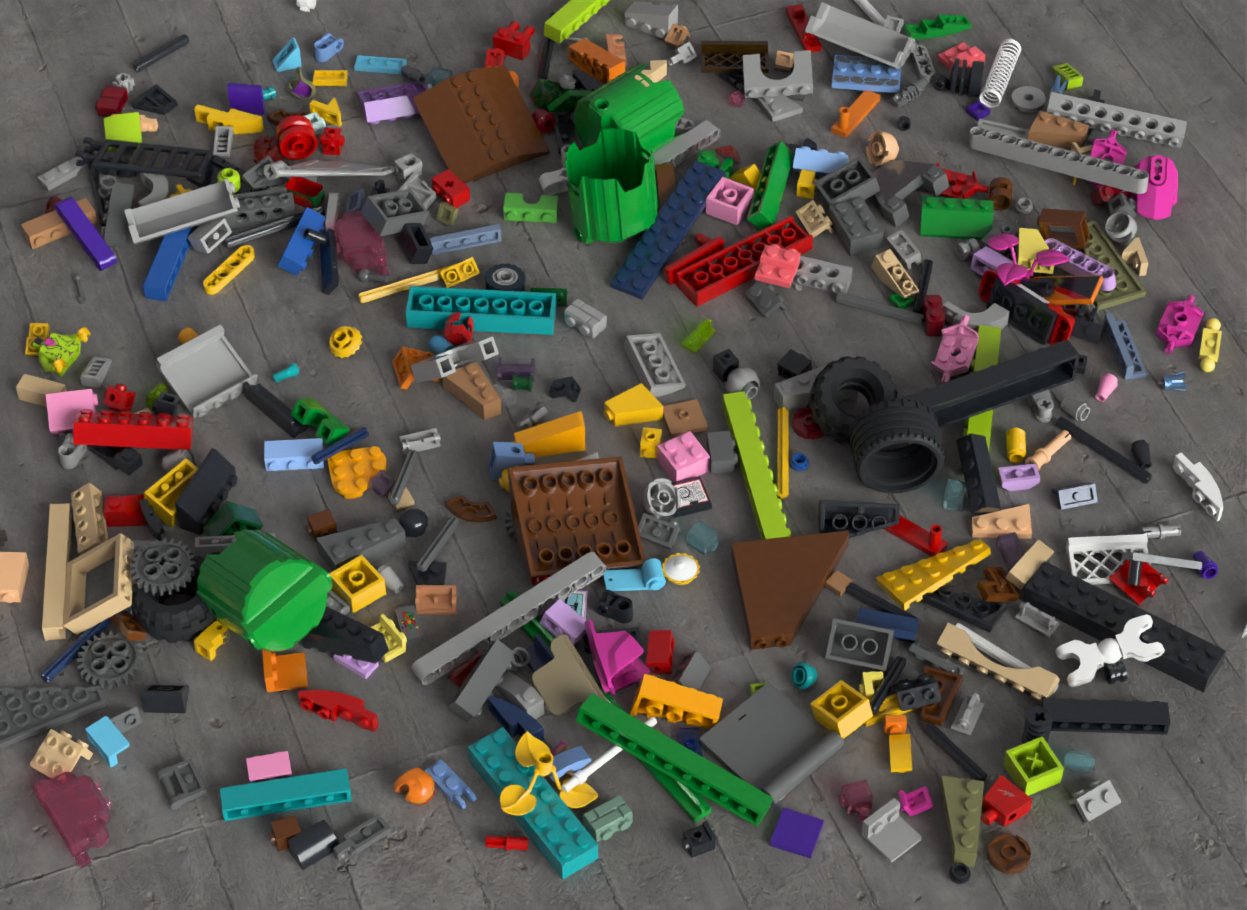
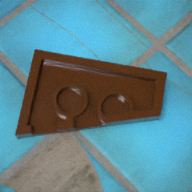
M924 665V674L933 675L937 681L941 701L922 706L921 718L924 722H932L935 725L942 726L963 682V675Z

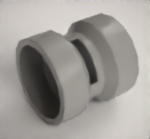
M971 238L966 243H957L955 250L960 260H966L969 256L973 257V254L978 252L980 247L976 239Z

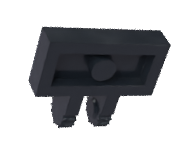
M1081 305L1078 318L1073 317L1075 324L1071 336L1099 343L1104 326L1094 323L1098 308L1093 307L1090 319L1086 321L1083 320L1086 305Z

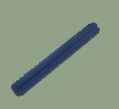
M109 618L87 629L41 674L42 679L47 683L51 682L78 656V652H82L81 646H88L87 640L93 641L94 635L98 636L111 624L108 620Z

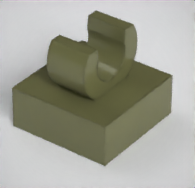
M442 202L440 203L436 219L452 226L458 217V208Z

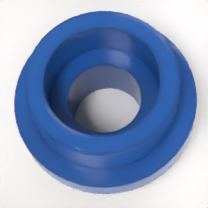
M796 453L790 459V466L794 470L803 471L808 468L809 459L803 453Z

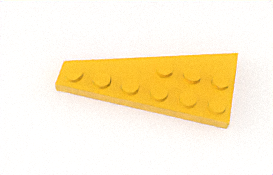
M981 539L973 540L971 543L957 546L944 553H938L933 557L919 560L914 564L903 566L892 572H886L876 577V582L902 609L907 610L910 608V603L913 601L919 602L923 599L922 595L925 593L934 592L951 581L953 575L957 572L961 574L966 571V566L975 565L991 554L990 547Z

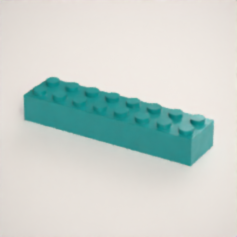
M410 286L406 308L407 328L444 330L447 318L451 314L461 312L459 321H454L452 325L463 324L468 331H470V327L467 325L469 316H471L474 321L473 331L553 335L556 317V293Z
M503 727L468 746L469 762L499 800L501 792L509 785H520L527 790L535 771L534 765L524 767L517 762L515 758L517 744ZM538 775L529 793L536 798L534 809L524 815L512 816L563 880L598 859V844L546 779Z

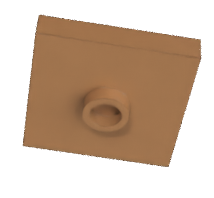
M697 399L663 406V418L671 438L678 437L689 431L692 434L708 431L706 420Z

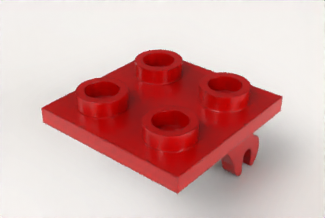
M1126 561L1109 578L1114 585L1138 606L1146 598H1152L1155 595V590L1161 584L1165 585L1169 581L1167 577L1164 578L1163 574L1158 573L1152 566L1142 563L1140 586L1127 585L1130 561Z

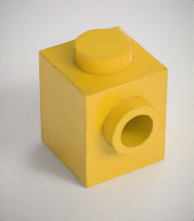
M643 427L640 457L657 459V445L662 444V429Z

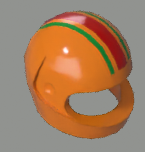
M417 767L400 776L393 784V788L397 793L409 791L405 798L408 803L423 805L434 796L435 782L429 773Z

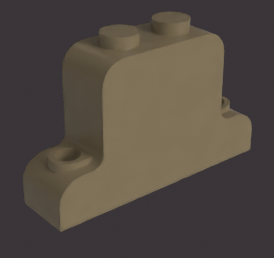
M559 635L551 642V652L554 659L535 671L532 676L533 688L544 699L546 710L555 715L566 714L580 704H583L592 693L607 701L568 635Z

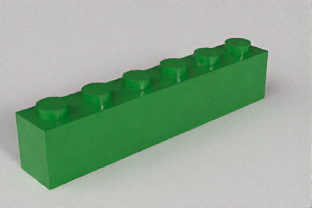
M782 141L775 143L767 149L747 219L759 231L775 224L790 167L793 163L794 153Z

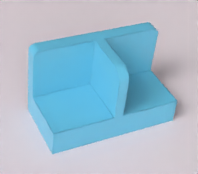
M104 716L85 729L88 741L111 768L118 764L116 755L128 748L129 742L111 720Z

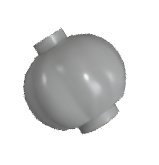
M737 368L729 373L725 387L728 393L745 391L747 398L752 399L758 393L760 379L751 368Z

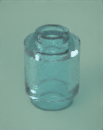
M1065 751L1063 767L1068 768L1069 771L1089 773L1090 769L1094 770L1095 757H1091V752Z

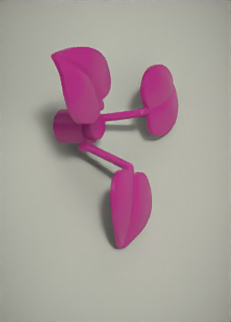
M1001 233L988 239V246L994 250H1005L1007 248L1011 250L1014 264L1003 263L997 267V275L1005 286L1017 279L1020 283L1022 281H1030V276H1033L1037 263L1040 266H1053L1069 261V258L1063 253L1047 249L1036 254L1037 259L1034 260L1029 271L1027 267L1017 264L1013 246L1017 245L1019 240L1015 235Z

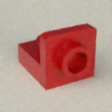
M499 48L488 49L485 67L503 66V61L506 58L505 52Z

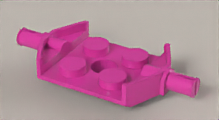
M1110 130L1108 138L1095 139L1091 145L1093 147L1090 156L1102 160L1108 158L1111 162L1124 165L1127 151L1115 139L1117 131ZM1089 181L1095 186V189L1103 185Z
M1188 295L1186 301L1168 302L1156 331V336L1167 344L1164 350L1165 353L1171 354L1174 347L1192 346L1194 336L1204 315L1202 310L1193 305L1195 300L1193 295L1192 297Z

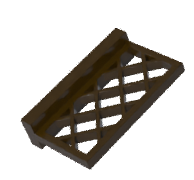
M701 41V73H744L743 67L740 66L743 64V55L760 54V64L764 66L761 67V72L769 73L768 41ZM727 63L729 67H724L723 65Z

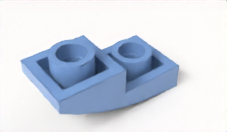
M579 746L554 756L552 766L556 767L557 776L560 778L570 769L576 773L592 760L584 748ZM550 772L548 775L555 781L552 772Z

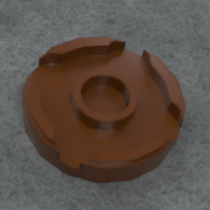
M1010 833L1000 834L994 837L989 844L987 858L990 864L1000 872L1007 874L1021 872L1028 866L1030 861L1031 849L1028 843L1018 835L1015 837L1010 835Z

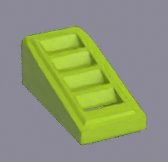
M1064 63L1052 66L1056 76L1060 75L1062 84L1065 80H1068L1065 86L1066 90L1082 86L1083 76L1071 65Z

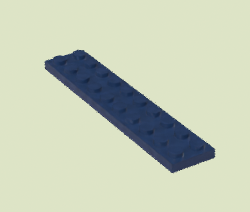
M694 160L658 212L654 224L645 231L610 282V287L643 299L705 208L708 195L720 179L726 177V172Z

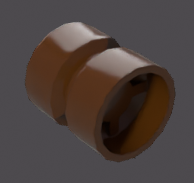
M998 177L990 182L989 200L994 201V209L999 211L1008 209L1012 203L1013 184L1005 177Z

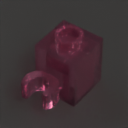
M867 780L842 785L841 794H839L841 807H845L847 814L857 812L860 822L868 818L870 814L869 809H872L873 795Z

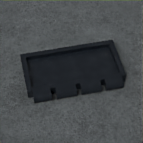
M218 155L211 157L200 179L186 178L187 181L202 188L217 183L218 173L223 169L231 168L239 173L241 182L240 189L234 194L261 191H252L241 177L246 173L245 170L239 169V167ZM200 164L191 171L197 172Z

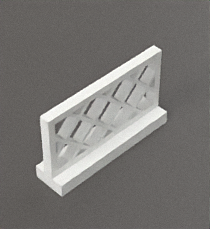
M1147 534L1068 538L1065 548L1066 554L1069 557L1071 574L1077 577V572L1081 569L1089 575L1086 579L1082 580L1092 585L1113 584L1109 578L1123 565L1125 560L1118 561L1112 554L1114 552L1123 554V552L1142 551L1143 554H1148ZM1095 553H1101L1105 556L1101 563L1092 557ZM1073 554H1081L1085 557V560L1079 563L1074 559ZM1108 559L1117 565L1112 571L1103 565ZM1088 560L1097 566L1093 571L1084 566ZM1102 569L1109 575L1106 578H1100L1095 573Z

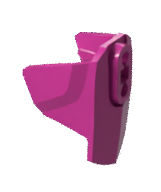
M1161 155L1147 156L1134 167L1148 173L1147 191L1143 194L1131 192L1127 197L1129 199L1132 198L1135 202L1137 201V213L1152 220L1165 219L1170 217L1172 207L1177 202L1178 170L1174 166V162L1168 157Z
M591 619L584 622L594 659L593 662L604 693L610 692L611 696L616 695V691L641 680L644 674L649 675L651 673L650 669L639 658L644 652L643 648L628 632L596 633Z

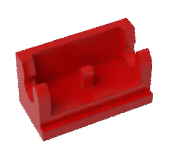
M672 630L649 631L646 665L647 667H659L651 669L653 674H672L675 648Z

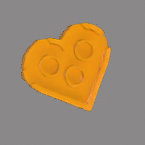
M377 446L341 451L327 459L333 490L336 494L338 492L344 495L346 499H355L363 496V492L370 488L371 481L378 479L379 475L384 470L386 471L387 468L386 457Z

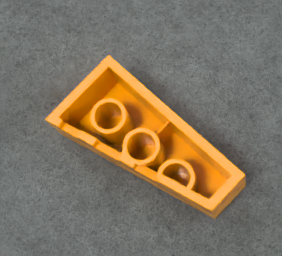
M644 674L634 695L629 715L637 717V713L645 714L648 719L651 717L656 718V716L668 719L667 722L685 721L686 725L711 729L719 719L723 699L713 694H707L694 688H688L672 681L657 678L654 675Z

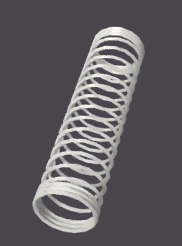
M1005 39L1001 42L980 93V102L986 107L995 108L999 106L1018 60L1021 46L1013 39ZM1005 43H1013V44H1015V45L1018 47V49H1017L1016 47L1012 46V45H1003V44H1005ZM1011 46L1017 50V53L1012 49L1002 47ZM1005 49L1011 50V51H1013L1015 54L1013 55L1012 53L1006 52V51H1003V50H1005ZM985 92H986L988 95H990L988 92H991V93L996 94L997 96H992V95H990V96H991V97H995V98L998 97V99H997V100H993V99L988 98V97L985 95ZM983 94H984V96H985L986 98H988L989 100L998 101V102H997V103H990V102L986 101V100L984 99V97H983Z

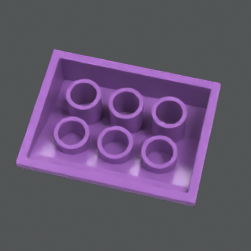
M415 81L358 91L357 96L366 122L377 124L380 123V120L394 121L397 117L411 118L414 114H419L413 98L428 90L429 87L426 83L419 84Z

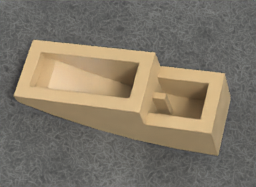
M1038 540L1010 570L1006 579L1022 590L1044 561L1047 562L1054 551Z

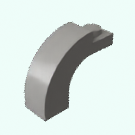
M140 173L141 183L152 192L147 197L138 201L139 207L170 198L168 182L164 175Z
M948 301L943 305L945 320L953 324L952 326L960 324L962 315L970 317L967 326L978 332L979 325L1000 327L1002 330L1008 324L1009 311L996 303L981 313L966 312Z

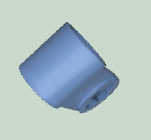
M326 33L321 39L314 43L316 61L327 62L332 56L340 52L344 45L343 39H337L331 33Z

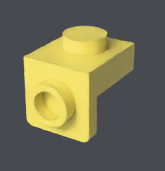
M869 671L862 673L859 693L868 698L869 701L874 695L873 687H879L883 680V672Z

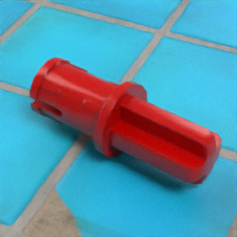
M507 834V837L486 836L485 846L487 848L506 849V852L508 850L527 851L528 837L509 836V834Z

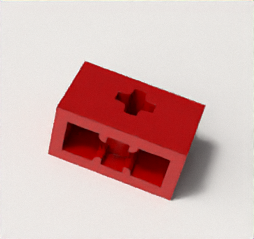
M449 169L432 178L431 188L443 202L458 208L470 201V188Z

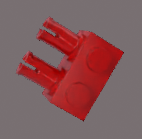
M511 21L507 28L500 26L493 35V48H499L505 52L506 56L523 61L531 51L530 37L535 33V29L532 26L529 28V25H527L522 33L517 32L520 25L518 22L514 23V21Z

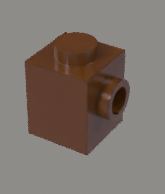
M329 509L307 516L308 525H305L306 531L309 536L313 537L315 543L317 542L316 538L337 533L336 522Z
M296 815L271 822L272 831L269 832V837L272 844L276 843L278 851L288 849V840L301 833Z

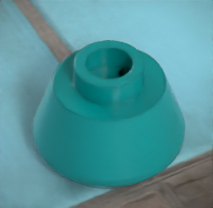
M799 662L792 669L791 680L797 689L805 690L816 683L817 671L808 663Z

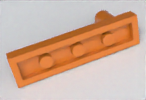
M864 91L849 108L841 107L839 109V119L831 127V133L846 139L880 101L881 95L872 91Z

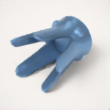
M1057 75L1054 86L1052 79H1050L1051 89L1049 97L1051 92L1062 94L1068 80H1065L1060 88V75Z
M1181 372L1171 376H1162V382H1158V384H1162L1163 390L1176 389L1186 391L1182 388H1186L1187 384L1183 383V380H1177L1184 378L1186 374Z

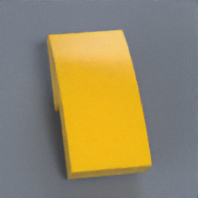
M473 257L441 271L440 274L447 288L480 274Z
M30 323L29 337L26 340V356H38L39 350L33 347V342L37 337L45 341L48 339L50 329L48 323Z
M910 734L889 735L891 772L904 773L912 771Z

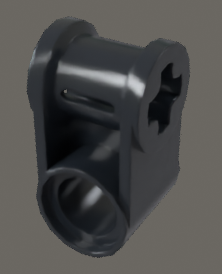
M610 590L603 591L602 598L594 605V610L599 615L620 623H629L633 619L631 599Z

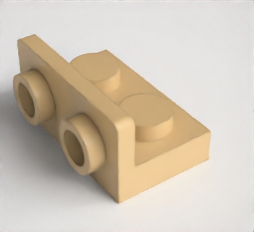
M814 200L795 211L809 235H812L813 238L826 229L830 233L834 232L830 227L833 223L828 216L824 217L823 215L826 213L821 204L817 206Z

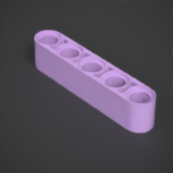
M1049 238L1045 240L1049 249L1057 250L1069 258V261L1055 266L1074 276L1102 275L1103 282L1100 289L1104 291H1110L1116 287L1115 274L1111 267L1056 239Z

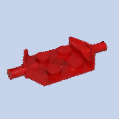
M942 169L947 174L949 185L953 186L948 187L940 195L968 199L974 193L977 194V191L988 194L989 186L978 183L975 171H973L971 176Z

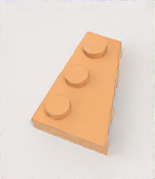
M1026 504L972 517V537L1031 539L1030 505Z

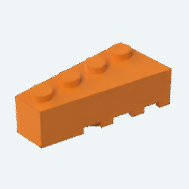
M585 38L568 46L569 60L581 71L596 78L603 84L625 72V61Z

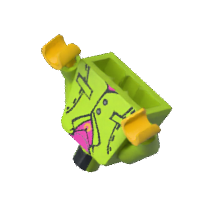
M83 327L77 333L71 335L52 333L46 341L37 337L33 342V347L39 350L38 360L44 371L55 372L62 377L79 356L81 350L80 341L87 342V336L91 335L89 330Z

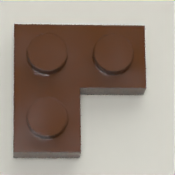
M985 568L983 574L988 581H980L976 586L985 601L1016 602L1020 595L1013 584L1006 579L1007 575L1003 568Z

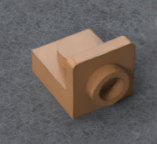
M673 24L664 40L665 43L676 48L682 46L685 38H690L688 28L683 25Z

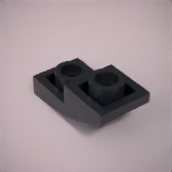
M148 499L140 500L142 515L148 530L155 539L162 541L161 534L165 533L163 522H159L158 515L154 516L153 506H149Z

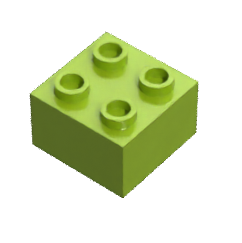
M1043 737L1005 752L1004 768L1016 786L1028 796L1061 783L1064 767Z

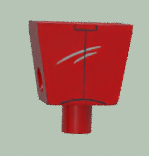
M1001 775L983 798L981 809L984 813L980 819L988 826L996 821L1001 826L1006 827L1030 811L1032 798Z

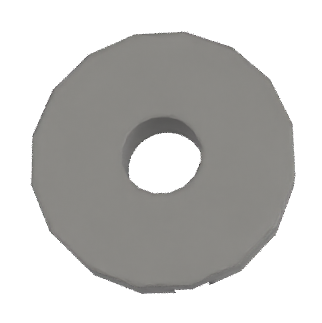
M1022 86L1015 89L1012 93L1011 103L1013 107L1019 108L1021 112L1035 113L1044 107L1046 97L1038 88Z

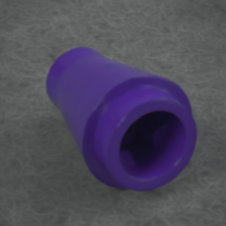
M1198 551L1193 555L1195 561L1202 562V570H1198L1201 577L1212 579L1217 575V564L1206 556L1203 551Z

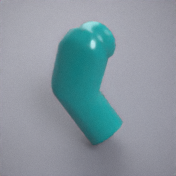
M291 363L287 368L274 373L273 377L276 382H279L286 378L297 376L299 368L297 364Z

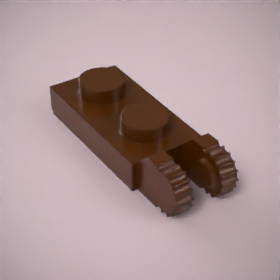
M122 611L121 614L116 613L109 617L110 623L115 624L127 640L134 642L137 640L145 641L147 632L130 613Z

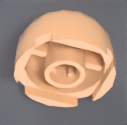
M875 131L871 133L868 141H870L869 147H866L869 162L871 164L874 163L875 166H882L890 160H895L899 151L896 138L887 132Z

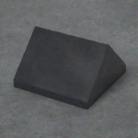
M147 685L140 691L144 713H186L189 685Z

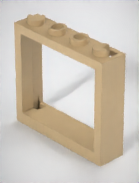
M120 533L67 563L63 626L76 635L132 605L133 578H131L129 565L132 564L131 557H134V542ZM115 557L113 594L84 609L86 573Z

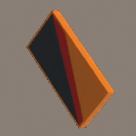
M1102 275L1034 277L1032 280L1037 281L1041 278L1052 280L1056 288H1053L1054 294H1051L1050 297L1042 298L1053 305L1093 304L1103 282Z

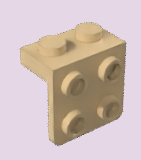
M50 729L33 757L30 766L62 784L67 780L80 756L90 760L93 752L87 749L89 745L78 739L77 742L72 741L71 738L73 736L63 730L58 733Z

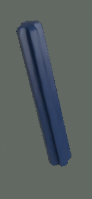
M363 427L311 456V460L317 465L369 436L367 428Z

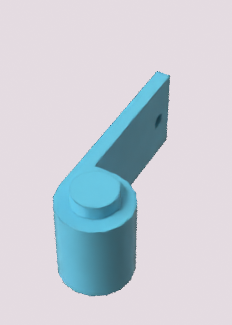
M653 558L646 560L641 569L606 570L603 574L605 589L610 591L659 590L666 583L662 571V562L659 559Z

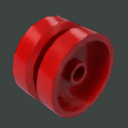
M298 115L290 116L283 119L277 125L276 137L284 157L290 160H301L311 156L316 151L318 146L317 138L314 133L313 124L308 118Z

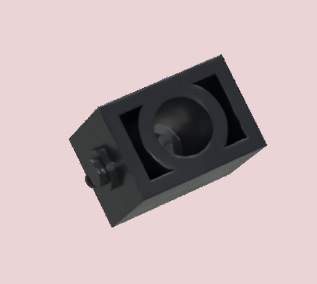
M790 349L777 363L778 375L787 380L811 371L812 361L805 355Z

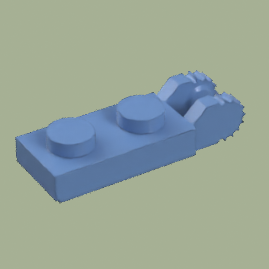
M441 759L424 770L432 776L435 786L461 810L466 807V804L460 795L463 794L471 802L477 800L474 792Z

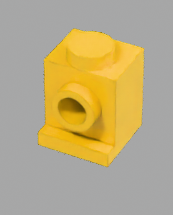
M801 170L796 196L814 199L816 190L814 182L818 180L815 179L816 174L814 171Z

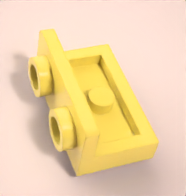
M384 614L380 615V623L371 628L384 635L389 649L382 657L386 663L406 652L407 639L403 632L397 630L391 619H388Z

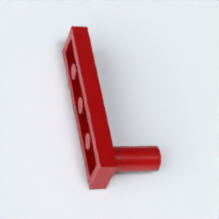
M702 233L697 234L695 242L701 245V247L664 268L666 283L671 286L676 283L677 272L725 249L724 239L718 236L711 240Z
M899 515V524L883 528L931 557L938 553H943L948 545V542L941 539L942 527L938 524L932 525L929 532Z

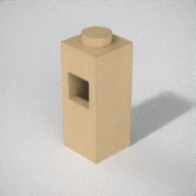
M27 374L22 376L16 386L19 400L47 407L46 394L67 392L65 384Z

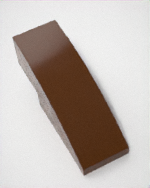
M673 164L656 165L659 211L676 188Z

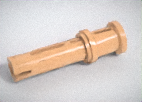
M1062 430L1044 448H1038L1032 457H1028L1025 460V464L1036 463L1039 471L1043 464H1047L1050 461L1051 456L1071 440V435L1065 437L1069 432Z

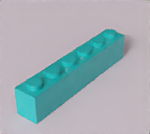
M347 768L220 788L224 821L352 801Z

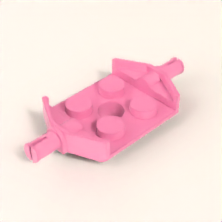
M962 315L960 324L942 329L943 337L935 362L931 361L933 368L943 374L940 383L949 382L950 377L969 371L979 336L976 331L967 326L970 318L968 315ZM957 351L961 352L957 356H952Z

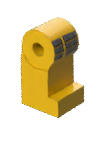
M218 621L213 622L194 640L195 652L212 661L216 657L215 650L221 644L228 642L230 638L229 629Z

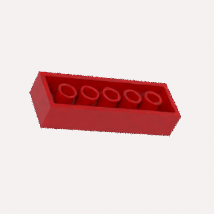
M82 409L77 412L74 420L73 444L191 450L194 417L188 414L171 416L169 413L151 415L150 412L131 414L130 411L112 413L111 410L93 412L91 409Z

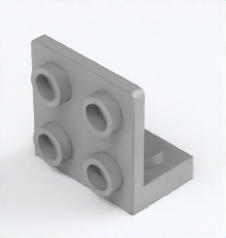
M895 798L863 821L861 834L891 863L920 842L922 838L919 833L899 816L900 802Z

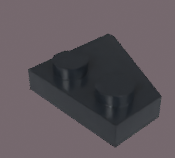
M155 84L131 102V105L134 109L166 115L178 106V103L172 96Z

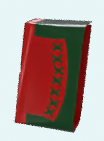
M292 177L285 185L287 193H293L294 204L313 209L321 206L325 201L323 185L302 177H295V179Z

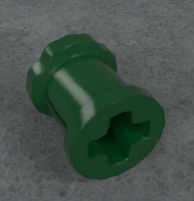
M513 375V391L523 389L532 392L533 375H529V377Z

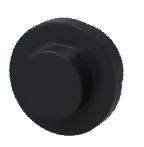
M956 863L949 869V878L954 883L964 884L969 881L971 872L964 863Z

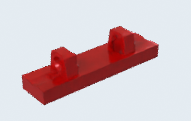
M802 4L787 6L785 12L804 51L811 50V53L822 51V45L818 37L805 32L809 18Z

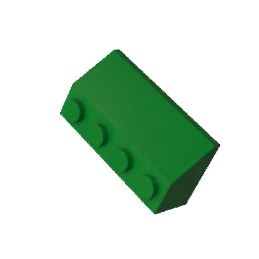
M922 196L920 236L955 239L974 238L981 240L992 230L994 201Z

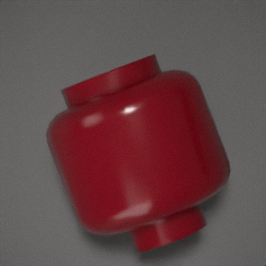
M538 109L532 114V118L540 133H549L555 127V116L546 109Z

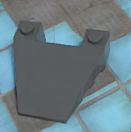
M890 160L873 172L880 191L872 195V197H874L883 217L894 227H898L909 218L906 203L902 200L919 186H923L935 197L949 187L947 174L935 164Z

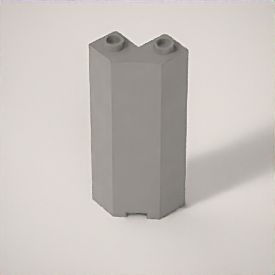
M821 2L816 17H810L805 30L807 33L897 69L904 65L910 52L912 53L916 47L915 39L823 2Z
M227 178L222 182L135 209L124 210L133 243L136 245L238 213L237 208L240 207L238 198L233 196V192H236L233 182H229Z

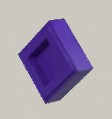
M977 101L966 107V113L978 121L988 116L990 109L980 101Z

